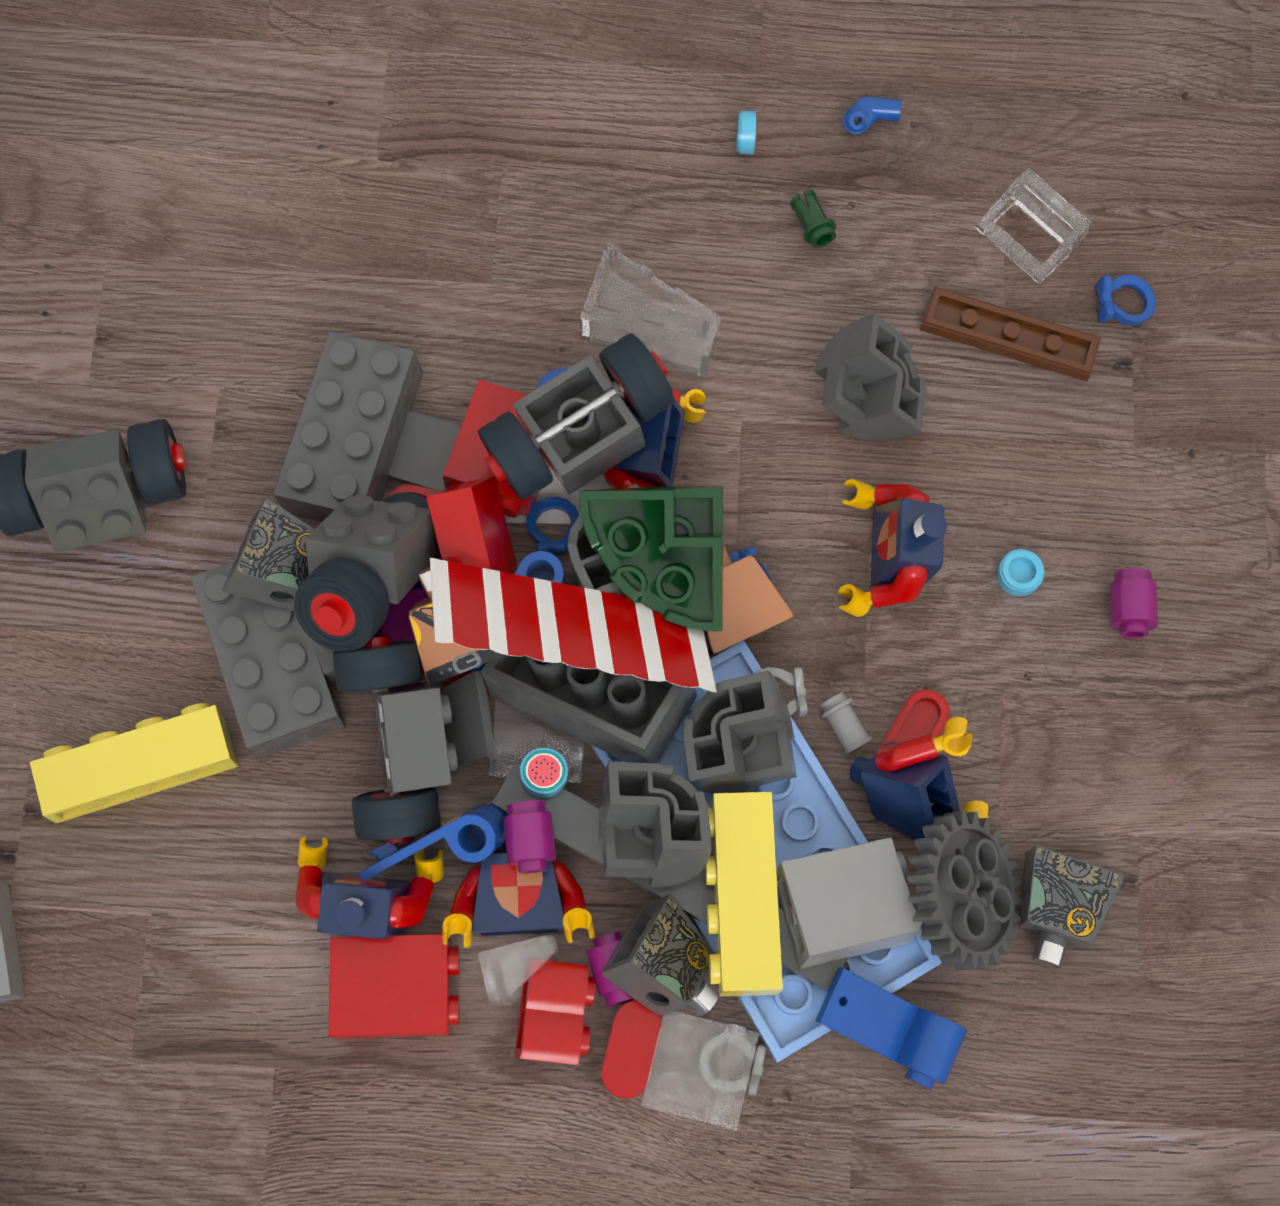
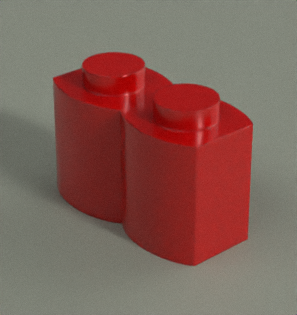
M537 959L526 960L522 983L521 1009L516 1035L515 1059L578 1065L580 1055H587L590 1044V1027L583 1026V1015L585 1006H592L596 987L594 977L589 976V965Z

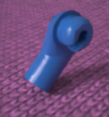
M862 97L846 111L843 117V125L849 133L861 134L878 119L899 121L902 101L899 99Z

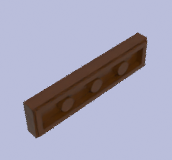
M935 286L933 287L920 328L921 331L1086 382L1091 375L1101 340L1099 336Z

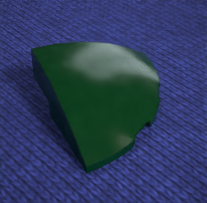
M723 486L640 487L579 491L582 520L592 549L598 552L601 560L608 568L610 578L634 602H642L652 610L662 614L663 618L669 622L699 630L723 631Z

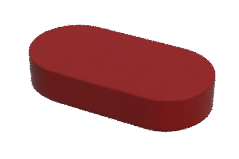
M922 689L912 693L899 711L880 748L889 742H905L928 734H932L934 738L939 737L950 716L949 706L945 698L938 692L929 689Z
M637 1000L625 1003L617 1011L602 1067L604 1086L612 1095L622 1099L634 1098L647 1087L662 1029L660 1015L653 1013Z

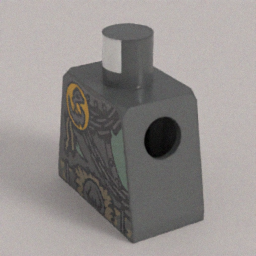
M265 498L250 521L222 590L233 595L294 611L295 594L300 584L309 576L305 538L314 528L273 501Z
M1038 845L1029 850L1024 860L1020 897L1023 899V904L1019 906V916L1022 922L1018 923V927L1039 935L1032 959L1046 966L1061 968L1067 945L1080 949L1092 945L1123 882L1124 875Z
M669 894L641 906L601 974L658 1015H664L688 1006L697 1016H703L712 1009L718 999V995L703 981L709 970V954H714V951L677 901Z

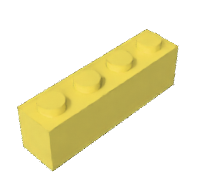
M207 703L194 704L182 709V715L171 719L163 720L162 717L145 719L135 725L136 729L119 735L116 731L103 732L92 736L89 739V744L72 749V746L64 745L45 751L43 753L44 758L30 762L42 815L57 824L238 767L224 714L216 705L209 707Z
M772 792L714 793L710 803L711 808H708L713 856H709L707 865L704 867L705 884L714 885L715 904L707 905L708 934H716L717 954H709L710 984H719V997L778 995L783 990Z

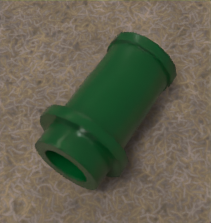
M813 190L803 191L807 200V207L800 194H797L790 202L791 208L795 211L805 230L803 238L807 243L812 244L814 248L826 246L836 237V224L833 219L827 218L817 199L816 193Z

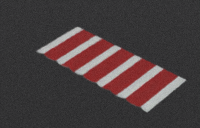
M430 558L435 642L455 643L477 650L490 649L509 656H528L532 659L549 663L562 662L572 667L599 669L615 675H633L648 681H667L682 687H701L717 693L703 630L669 622L663 618L662 614L652 610L642 602H634L629 596Z

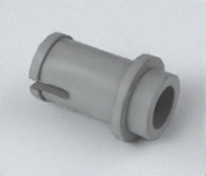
M841 692L819 705L823 712L820 717L822 720L827 718L844 747L845 753L849 754L871 741L872 738L868 735L851 706L854 700L852 698L847 699L845 694Z

